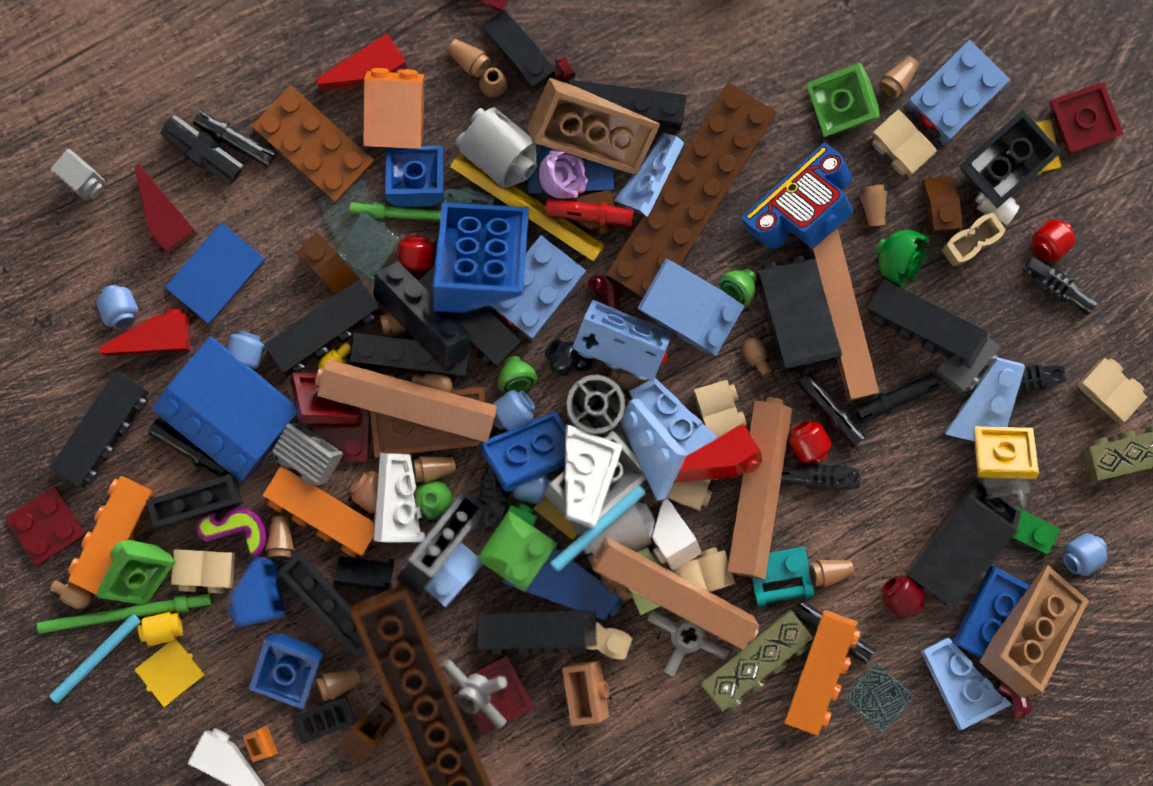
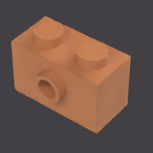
M601 659L573 662L563 667L562 671L571 726L600 723L610 717L607 704L609 687L603 678Z

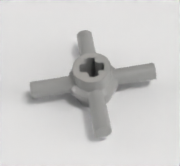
M652 610L647 621L671 633V640L676 648L663 672L673 677L686 653H692L701 648L724 661L730 650L706 638L705 629L684 618L674 622ZM692 627L694 629L692 634H695L696 638L694 641L688 640L687 643H684L681 631H688Z
M446 659L440 667L458 685L457 694L454 695L457 706L471 714L481 710L498 729L504 726L506 719L489 701L491 699L490 693L506 687V679L500 676L488 681L479 674H471L467 678L450 659Z

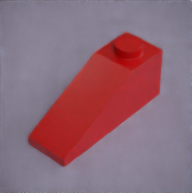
M385 34L316 78L315 81L320 90L364 86V78L367 71L371 72L374 68H385L390 73H400L401 70H405L408 67L405 59L389 35Z
M164 310V315H156L99 347V353L103 356L190 352L189 317L186 314H181V310Z
M742 423L687 455L674 483L736 477L744 472L746 474L751 473L763 462L761 450Z

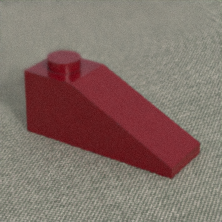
M138 164L134 168L148 230L153 234L150 241L160 252L166 250L172 255L198 233L144 168Z

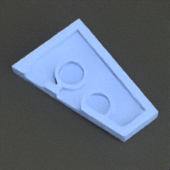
M663 133L645 157L638 174L632 175L614 202L621 208L634 209V212L648 217L684 142L677 136Z
M995 357L969 399L963 403L955 419L945 429V434L974 441L973 432L975 426L1007 427L1024 373V364Z
M654 378V381L649 380L629 391L633 399H640L687 455L718 438L656 378Z
M640 399L630 400L620 421L621 426L656 500L666 499L687 454Z
M945 638L921 650L922 656L958 730H963L1012 705L993 687L994 685L987 678H984L972 665L973 663L949 638Z

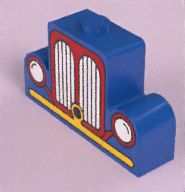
M824 142L741 217L749 233L765 247L773 249L780 247L786 242L789 232L796 235L810 248H815L853 213V208L845 193L841 191L849 185L852 178L843 157Z

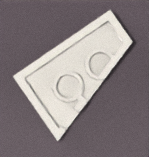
M569 425L565 428V518L594 528L622 446Z
M380 453L374 541L423 542L425 540L424 532H420L418 519L421 518L420 507H416L414 491L416 484L411 456L408 454Z

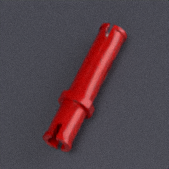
M547 198L545 216L599 222L601 226H605L608 223L631 227L634 209L612 207L602 202V205Z

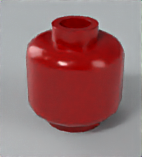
M1056 219L1046 221L1032 236V249L1036 256L1043 261H1059L1075 244L1073 228L1065 221Z
M406 235V239L398 242L396 262L398 261L414 278H421L422 273L428 272L433 267L435 246L428 241L429 238L426 236Z
M805 420L797 424L790 431L792 435L789 438V444L801 462L818 464L828 457L827 452L831 448L832 443L820 423Z

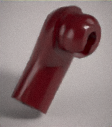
M603 275L591 277L588 283L589 288L604 298L605 305L619 310L617 285Z
M1000 680L996 690L1011 698L1013 703L1011 708L1012 716L1016 719H1024L1031 710L1028 696L1020 697Z

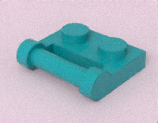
M805 546L769 553L766 578H751L757 608L766 607V603L805 597V599L815 597ZM801 577V586L767 592L763 591V583Z

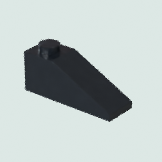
M505 9L482 25V28L532 94L546 85L549 78H555L553 66Z

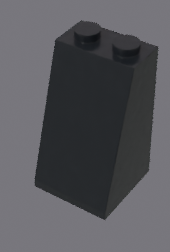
M805 255L790 259V264L779 266V262L762 265V270H759L756 276L779 374L837 361L842 356V352L815 258L807 260Z
M973 478L909 566L907 575L920 588L925 587L932 592L935 599L941 604H949L955 609L1018 531L1021 511Z

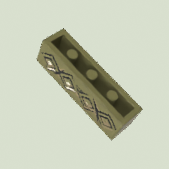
M1153 426L1146 427L1147 433L1137 436L1135 430L1118 434L1119 440L1108 442L1107 437L1090 441L1091 447L1084 448L1083 452L1091 482L1153 468Z
M788 610L758 634L752 643H748L744 650L740 649L700 681L699 684L722 712L725 709L731 712L743 702L741 699L742 695L749 690L754 693L766 683L763 678L771 672L776 675L788 665L786 660L795 653L798 657L811 647L808 642L813 637L795 614Z

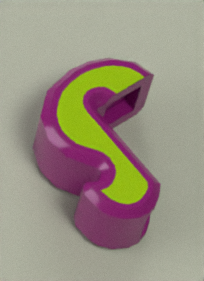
M233 509L221 521L218 520V513L210 512L201 516L197 521L196 532L206 542L245 532L252 559L258 558L265 551L268 539L267 527L261 516L250 509Z

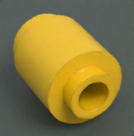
M171 612L142 618V624L138 625V633L141 642L146 641L150 647L177 640V637L183 636V627L178 613L171 614Z

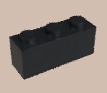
M231 474L146 500L153 526L157 529L201 517L210 512L214 513L243 504L236 478Z

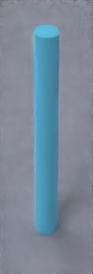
M637 485L596 522L594 528L590 527L550 563L552 567L559 572L646 494L645 491Z
M132 614L50 694V698L55 703H59L141 622L140 619Z

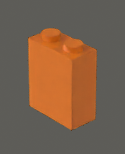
M374 68L371 72L367 71L364 78L363 146L421 149L423 142L424 74H418V71L411 69L401 70L400 73H390L385 68Z

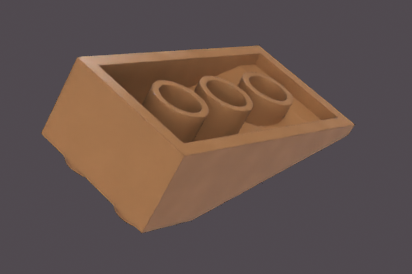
M549 78L527 130L534 143L637 175L660 124L576 86Z
M1044 566L991 639L980 663L1020 697L1043 693L1089 600L1050 566Z

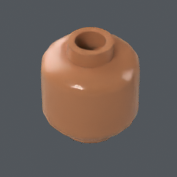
M370 471L367 474L362 472L350 488L352 501L370 514L376 513L379 474L375 471Z

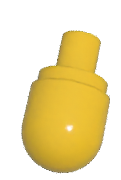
M345 342L338 350L333 348L331 351H328L319 360L318 369H325L328 359L346 364L348 362L346 357L352 352V347Z

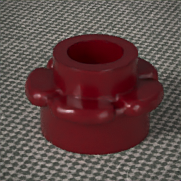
M565 56L559 60L555 58L556 65L553 68L559 81L566 80L567 83H570L569 80L576 76Z

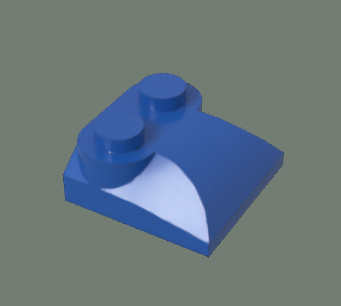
M421 146V149L386 147V201L397 207H420L439 204L444 199L443 146Z
M283 634L267 635L249 689L304 709L318 668L322 663L323 655L315 646Z

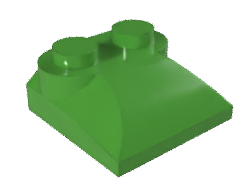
M860 63L807 83L824 137L862 124H870L875 119L880 118L879 107L870 79Z
M509 511L476 560L525 592L558 543Z
M131 540L121 541L110 551L112 564L105 574L96 595L98 598L141 605L147 604L175 562L169 553L157 545Z

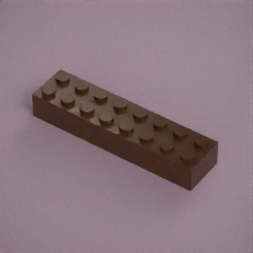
M728 82L667 177L648 217L643 215L606 273V278L616 284L617 287L642 301L665 259H669L681 266L777 112Z
M402 584L351 606V615L425 785L492 786L407 587Z

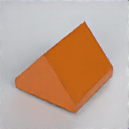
M268 726L243 735L253 763L278 753Z

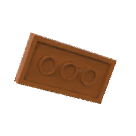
M291 85L252 125V128L336 204L375 163L366 152Z
M484 387L452 390L450 392L485 402ZM370 411L375 458H380V453L416 454L479 446V443L483 442Z

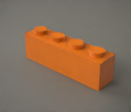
M280 466L262 495L269 499L266 505L279 513L283 509L293 514L292 521L304 528L308 524L318 529L316 535L331 543L332 539H335L343 544L340 550L353 558L357 554L365 556L374 541L375 522L316 486L307 484L298 475Z
M120 476L119 480L115 479L112 482L107 493L110 498L106 506L102 505L94 518L97 524L93 532L89 531L82 541L81 547L84 550L80 558H75L68 569V573L71 574L68 579L69 582L96 594L112 564L110 558L111 549L121 541H133L148 511L146 500L154 498L157 493L156 491L124 476Z
M824 610L785 724L817 736L820 728L827 729L832 714L827 711L830 700L836 702L841 689V685L836 684L840 673L846 675L851 658L846 657L849 646L856 647L861 631L856 630L858 621Z

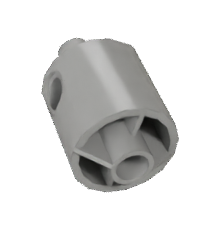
M495 107L486 111L482 108L478 109L471 117L470 121L472 124L455 141V145L459 148L460 153L503 188L526 181L537 167L536 158L540 151V144L534 143L531 136Z
M600 375L587 376L577 381L569 392L566 402L567 418L572 427L598 437H603L611 433L619 425L625 410L624 395L620 387L610 378ZM602 401L603 405L594 412L590 410L598 402Z
M636 502L583 549L586 554H592L588 556L591 566V559L605 536L634 552L652 545L651 534L655 521L646 503ZM570 520L577 535L583 534L588 530Z

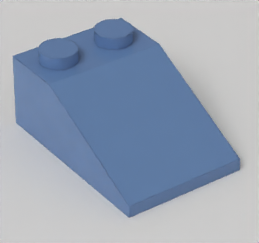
M665 259L637 309L697 350L717 356L742 312L744 305L671 260Z

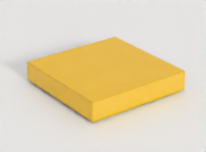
M974 427L973 435L978 477L1037 479L1038 465L1033 428Z

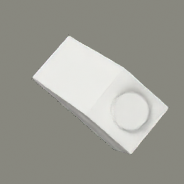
M668 498L662 502L652 536L656 545L653 552L661 565L667 563L671 571H674L702 554L696 538Z

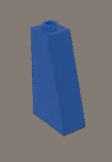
M554 548L525 592L578 611H596V617L602 620L607 616L612 619L622 605L618 602L620 599L619 594L609 592L600 580L572 560L557 572L550 563L562 552ZM506 579L502 580L506 585L519 589Z

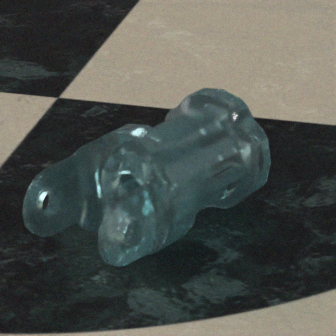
M465 186L460 190L448 189L444 192V200L447 203L494 205L495 196L492 194L475 191L470 186ZM473 199H474V200H479V201H484L485 204H483V203H478V202H474Z

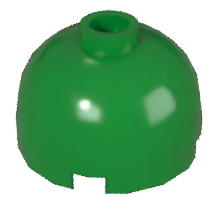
M898 230L892 233L887 240L883 238L876 249V254L879 255L878 267L882 276L887 281L901 288H906L908 285L904 282L907 278L911 280L915 278L925 259L927 251L922 248L924 242L929 244V238L912 230Z

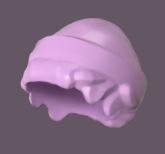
M552 149L540 164L539 180L541 187L554 198L560 200L572 197L577 198L578 194L584 193L588 182L584 174V162L581 157Z

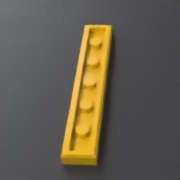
M460 154L452 162L451 168L512 207H529L528 219L593 262L605 248L603 243L565 218L545 216L546 206L515 185L508 188L501 187L463 154Z

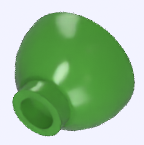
M744 269L743 271L732 270L719 278V288L744 305V307H747L755 296L757 277L749 269Z
M512 356L504 360V367L498 375V388L504 393H507L509 390L525 392L535 385L538 377L529 364L521 361L518 356Z
M434 480L426 484L421 483L414 491L416 507H420L421 517L426 520L441 519L452 506L451 491L440 481Z

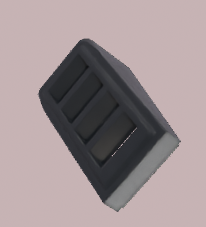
M347 695L292 716L301 744L357 723ZM337 705H339L345 720L341 723L334 709ZM327 709L334 723V726L329 727L323 712ZM317 713L323 727L321 731H318L313 715ZM306 717L313 732L310 735H307L302 719Z

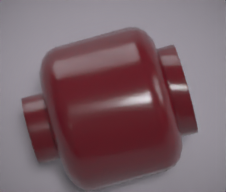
M893 576L882 587L883 604L898 618L915 617L923 610L925 592L910 577Z

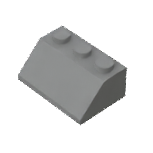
M614 431L604 439L621 445L622 449L597 521L631 490L647 479L637 457ZM565 471L552 481L544 492L547 499L563 516H565ZM575 522V523H577V524H579V525L585 527L586 529H589V528H590V527H588V526H586V525H583V524H580V523H578V522Z

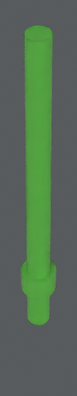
M351 202L350 214L372 216V219L384 220V217L430 222H440L441 211L385 206V203L374 202V204Z
M210 593L188 597L187 594L175 596L173 600L38 622L37 629L38 633L42 634L125 620L132 614L142 617L172 611L177 613L189 612L190 608L212 605V597Z

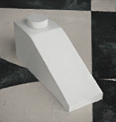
M214 728L213 732L208 730L203 733L188 764L230 786H265L235 743L228 740L230 735Z

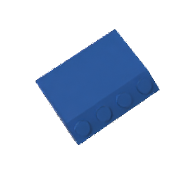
M442 202L434 279V311L467 312L523 296L529 207Z
M213 337L208 338L168 385L152 408L156 414L240 482L255 473L280 439L286 425L291 423L297 416L296 405L249 366L237 360L228 349Z

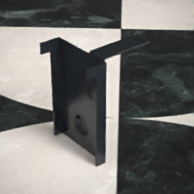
M339 556L333 585L388 591L393 588L391 580L395 559L389 558V562Z

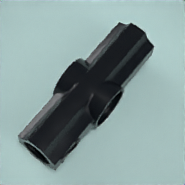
M175 114L168 119L160 132L166 140L182 150L188 159L200 168H206L229 186L237 180L244 168L238 160L223 151L216 141L202 131L199 133Z

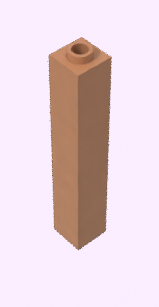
M837 228L815 248L809 247L811 259L815 258L840 344L842 356L837 362L848 402L876 395L879 393Z
M329 359L325 369L319 368L315 385L320 386L317 396L483 442H488L497 409L496 405Z
M766 397L765 402L755 401L750 435L761 450L763 462L753 472L743 473L727 571L738 576L766 578L792 408L784 405L782 399Z
M605 536L591 559L595 571L742 650L757 637L759 625L753 615Z

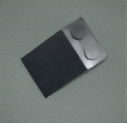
M1023 109L958 167L998 209L1062 151Z

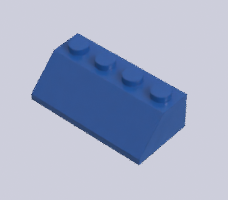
M254 559L231 596L233 603L228 604L231 620L237 621L238 626L253 625L287 617L275 560Z

